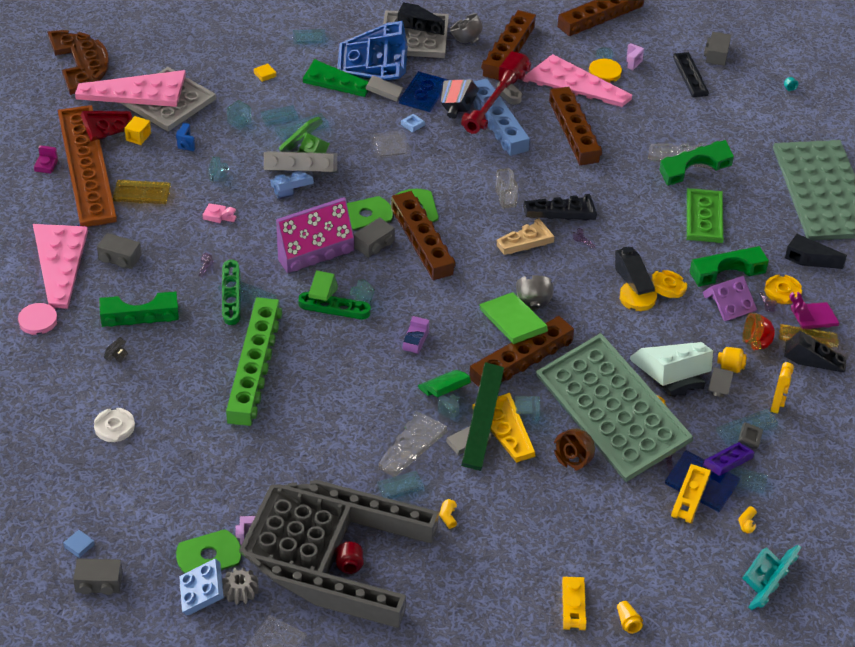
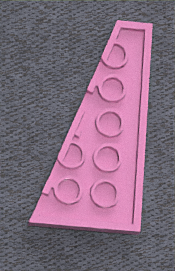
M553 54L528 72L523 79L524 82L528 83L531 81L539 86L546 85L553 89L570 87L572 93H575L577 96L578 94L585 95L586 98L600 99L604 103L623 107L632 100V94Z
M185 70L79 83L75 92L76 100L177 107L186 73Z
M33 224L48 305L53 308L68 309L88 228L85 226Z

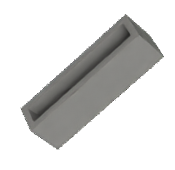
M264 152V170L337 171V153Z

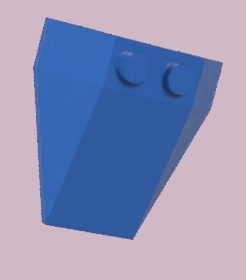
M403 21L383 24L339 43L337 69L354 76L371 78L372 75L383 80L401 78L406 73L408 47Z

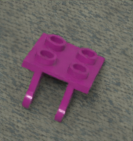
M794 292L790 294L789 298L793 302L791 310L802 329L839 326V321L827 302L806 304L800 292H797L796 297H794Z

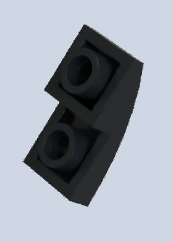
M697 375L664 386L660 384L659 386L666 391L667 395L676 397L677 395H686L688 389H704L706 382Z

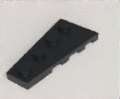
M584 194V197L578 198L577 195L570 196L569 199L555 197L552 201L546 199L524 201L523 204L525 216L530 218L596 220L597 217L590 194Z

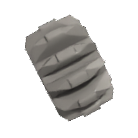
M234 567L233 573L227 572L226 577L222 579L223 594L227 596L228 602L235 600L237 605L242 600L246 604L247 598L254 600L255 594L259 591L258 578L252 570L246 571L244 567L241 570H237Z

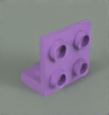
M744 276L711 286L703 291L705 298L712 297L713 300L715 299L724 321L757 310Z

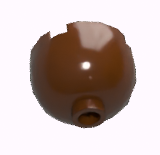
M578 428L568 429L560 433L554 441V444L556 443L555 456L558 462L566 468L568 464L575 470H579L587 466L594 458L596 449L594 440L584 430ZM579 458L578 462L569 461V459Z

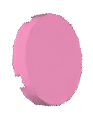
M45 303L28 305L19 313V326L25 333L37 335L40 332L42 334L47 333L56 326L57 313L52 306Z

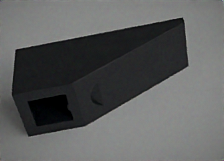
M402 3L398 11L397 21H403L404 28L440 35L445 34V20L419 5Z
M796 234L789 243L785 259L801 266L843 269L847 258L846 254L799 234Z
M802 331L796 333L785 344L784 357L798 365L843 373L846 371V357Z

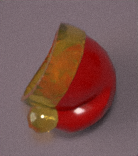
M749 313L745 321L742 340L744 343L751 345L753 350L766 349L774 340V325L769 319L758 313Z

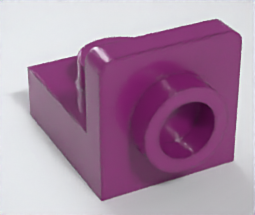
M40 145L38 148L39 157L34 165V171L51 174L58 162L57 149Z

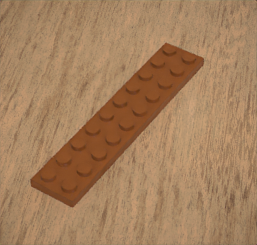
M92 105L59 109L58 116L80 226L89 227L117 222L100 140L90 141L81 118L82 111H93Z

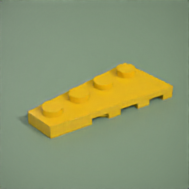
M507 393L498 396L490 431L516 463L536 457L511 394Z

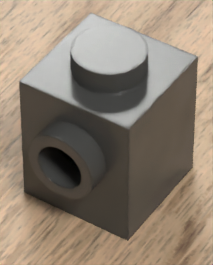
M714 367L709 386L712 395L724 397V394H729L734 371Z

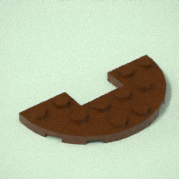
M69 30L47 32L55 56L72 53L77 67L62 70V75L70 95L75 94L79 83L100 81L105 76L109 67L108 52L98 39L94 40L90 35L82 32L77 34L69 33Z

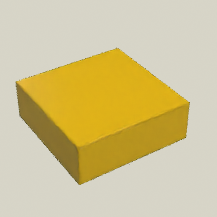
M269 64L254 68V74L262 82L276 77V71Z

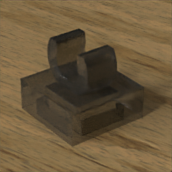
M119 337L106 348L104 358L109 362L114 358L120 363L126 360L128 352L124 349L126 341Z

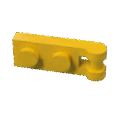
M785 362L782 365L770 412L778 414L779 408H784L787 396H784L783 393L788 394L791 374L794 371L792 363Z
M693 464L690 465L671 517L676 519L679 517L685 519V522L692 524L711 475V470ZM685 505L689 507V510L685 511L681 508Z
M563 577V630L579 628V630L586 631L584 577Z

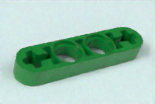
M227 260L222 266V317L228 325L237 324L241 318V271L238 262L235 260ZM231 267H234V268L232 269L233 275H230V272H229V270H230ZM229 282H236L234 287L226 286ZM230 297L236 298L233 303H227L226 301ZM230 310H233L234 315L232 318H229Z
M309 292L301 293L298 298L299 307L304 310L355 319H367L371 314L370 304L364 301L331 296L327 301L309 298ZM325 302L329 303L330 305L322 306L321 304ZM340 306H347V307H349V308H348V309H345V310H342V309H340L339 307H340Z

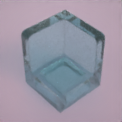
M240 100L228 106V124L239 130L252 122L251 107Z
M515 396L516 413L531 414V424H539L540 396Z

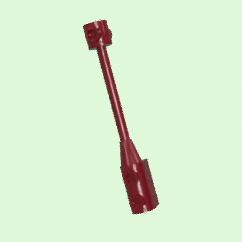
M511 51L499 66V86L480 111L475 110L471 114H463L461 125L464 126L467 132L476 134L480 129H487L488 120H486L485 116L487 111L505 88L516 83L518 79L523 80L525 72L530 71L531 62H529L526 55Z

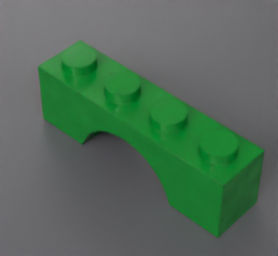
M726 140L715 141L711 145L700 146L695 150L684 151L679 155L664 158L660 162L659 170L665 183L669 186L683 182L685 171L696 164L708 165L715 171L732 166L734 155Z
M756 246L692 259L690 274L697 286L701 287L715 284L717 275L725 270H738L748 276L764 274L767 271L769 260L761 247Z
M176 291L157 293L152 301L143 305L126 304L119 296L99 298L102 327L179 320Z

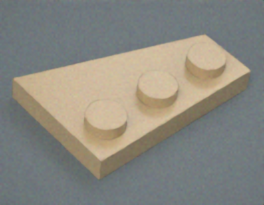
M540 218L534 220V224L530 226L528 224L522 226V230L518 232L513 231L497 239V247L504 255L554 243V235Z

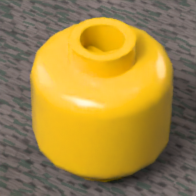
M725 347L723 353L719 352L717 364H721V369L739 373L742 369H745L747 354H744L741 348Z

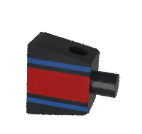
M472 79L446 80L443 82L441 104L448 111L447 116L449 118L455 119L458 112L469 111L479 91V88Z

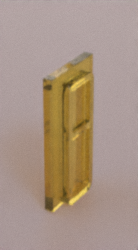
M117 180L112 199L117 202L167 204L171 183Z
M780 324V340L788 341L796 333L802 331L829 348L839 346L838 334L835 332L802 329L801 327Z

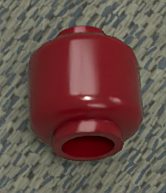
M348 541L337 547L335 551L336 566L340 571L346 574H354L363 567L364 558L361 545Z

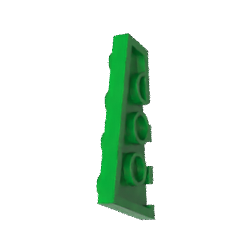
M316 59L313 60L303 77V83L366 97L369 91L366 90L368 81Z

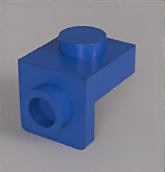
M183 123L176 133L177 147L183 150L194 151L195 140L191 136L190 124Z

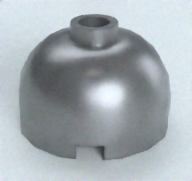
M477 13L466 16L467 19L459 20L450 28V32L460 43L470 42L472 44L479 40L478 36L482 32L483 25Z
M532 275V279L527 280L526 277H522L516 282L517 296L530 309L537 310L550 302L553 297L554 284L553 282L551 283L550 278L545 276Z

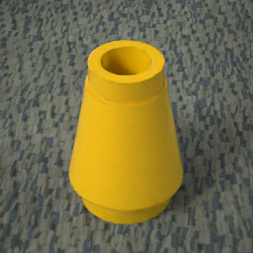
M628 601L620 602L617 605V610L623 630L630 634L637 633L643 627L642 617Z

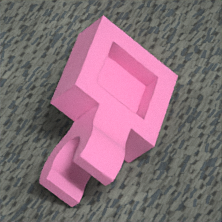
M209 203L203 213V220L221 223L222 220L235 222L237 218L234 215L236 209L232 207L226 209V206Z

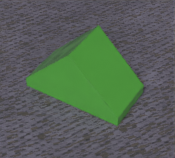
M316 270L308 297L327 301L338 289L335 274Z

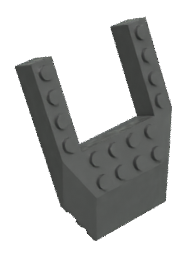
M320 480L310 481V484L297 485V482L288 483L287 485H270L239 549V553L271 580L316 606L399 628L406 611V595L330 575L329 571L336 557L335 551L342 543L351 522L432 544L438 528L439 512Z

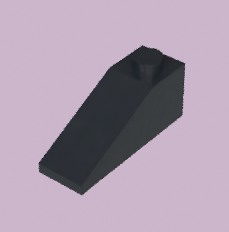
M623 247L622 249L615 250V269L637 295L655 292V287L638 252L633 247Z

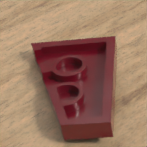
M82 111L81 118L90 141L124 132L127 124L133 119L130 111Z

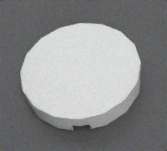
M116 408V410L106 409L99 413L94 421L96 435L107 442L122 441L128 438L135 428L133 415L122 408Z

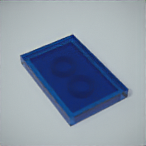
M418 71L399 99V104L431 112L442 95L443 82L448 79Z
M686 450L666 478L665 484L680 492L691 464L708 469L703 466L705 459ZM711 471L700 503L720 512L739 484L740 478L729 472L719 476Z

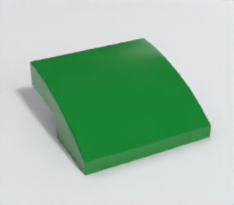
M452 370L419 384L418 388L427 396L433 394L438 398L470 384L471 379L468 374L460 370Z

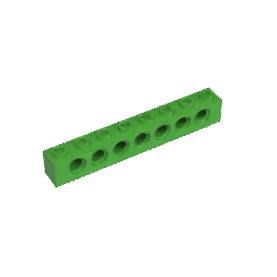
M256 297L226 409L228 424L251 426L252 420L257 418L258 408L256 404L261 402L260 389H264L265 378L263 376L268 373L267 360L271 361L272 349L270 348L275 345L274 333H278L279 321L277 320L282 317V308H279L278 299Z

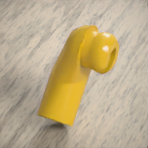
M447 499L442 503L439 516L449 529L457 525L456 520L451 515L455 511L454 508H457V503L451 499Z
M749 506L738 518L741 530L748 534L756 529V524L753 525L751 519L757 514V511L752 506Z

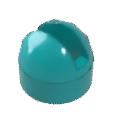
M788 77L784 81V86L788 91L796 90L799 85L798 81L793 77Z

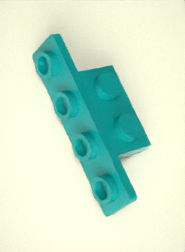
M799 545L789 549L781 560L767 547L761 550L742 577L757 592V595L748 606L750 610L757 607L762 608L768 603L769 594L779 587L778 581L787 575L789 565H792L798 559V552L801 549Z

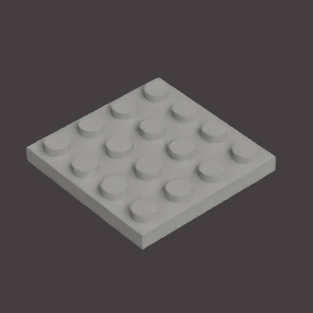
M385 10L383 24L397 22L398 11ZM433 13L445 20L444 35L404 28L408 45L407 56L445 58L449 14Z
M166 67L159 73L174 72L175 70ZM185 77L177 107L131 103L120 104L169 132L215 101L216 94Z

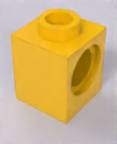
M134 116L125 127L126 141L142 145L151 134L150 120Z

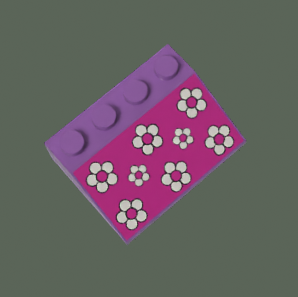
M344 197L276 219L278 260L287 273L298 271L354 251V236Z

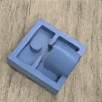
M294 171L289 176H285V174L276 175L275 179L270 180L275 195H278L277 198L293 195V188L314 184L313 177L302 171Z
M216 558L179 576L182 612L185 615H191L224 598L221 564Z

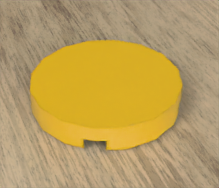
M597 59L590 64L589 73L608 83H611L613 80L615 82L621 77L622 68L616 61Z
M662 270L659 273L658 271L654 272L651 276L655 291L662 296L679 298L687 290V283H684L682 276L675 272Z
M780 275L770 277L766 281L764 291L772 301L780 304H792L793 302L789 298L790 294L794 292V297L797 296V292L802 294V286L795 278L788 275L784 277H779Z
M626 283L621 287L619 298L621 303L628 309L633 308L635 311H646L655 305L657 292L637 295Z

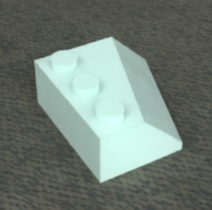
M702 342L641 348L630 356V360L662 386L712 371L713 350Z

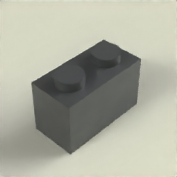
M712 31L711 38H707L704 50L706 63L725 66L731 41L730 34Z
M379 217L353 234L354 248L368 258L378 254L381 249L395 241V228Z
M106 233L97 246L98 260L112 263L122 268L132 269L142 255L140 242Z
M77 559L73 578L75 592L82 594L103 593L106 595L120 593L123 574L121 559Z

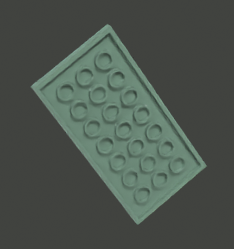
M841 140L774 143L773 150L806 238L813 241L855 238V174Z
M601 333L536 371L540 381L576 424L592 437L597 449L625 482H628L693 442V436Z

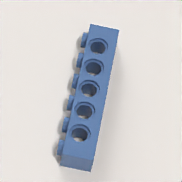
M487 78L474 81L479 91L473 103L475 109L479 111L495 91ZM499 96L485 114L486 120H488V128L494 132L496 140L501 142L503 150H506L510 156L529 151L530 138Z

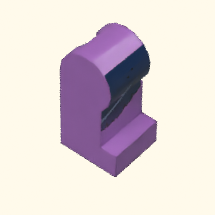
M415 316L412 317L410 327L403 342L404 351L419 354L429 333V320Z

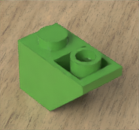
M306 133L298 152L326 153L330 143L310 133Z

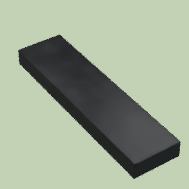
M690 53L673 54V59L692 98L708 96L709 91Z

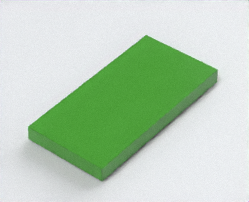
M687 188V240L723 243V191Z
M513 292L479 304L480 310L513 344L548 331L547 325Z

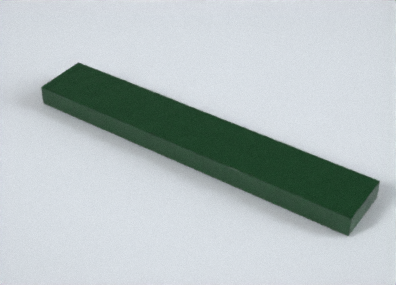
M486 362L484 364L461 463L463 467L479 471L482 469L504 370L502 366Z

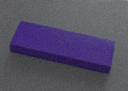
M738 442L705 459L703 466L720 476L752 459L755 452Z

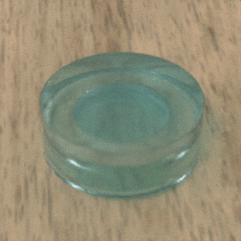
M601 47L597 49L596 57L598 59H612L613 51L610 48Z

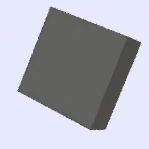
M744 422L738 442L757 449L763 429Z

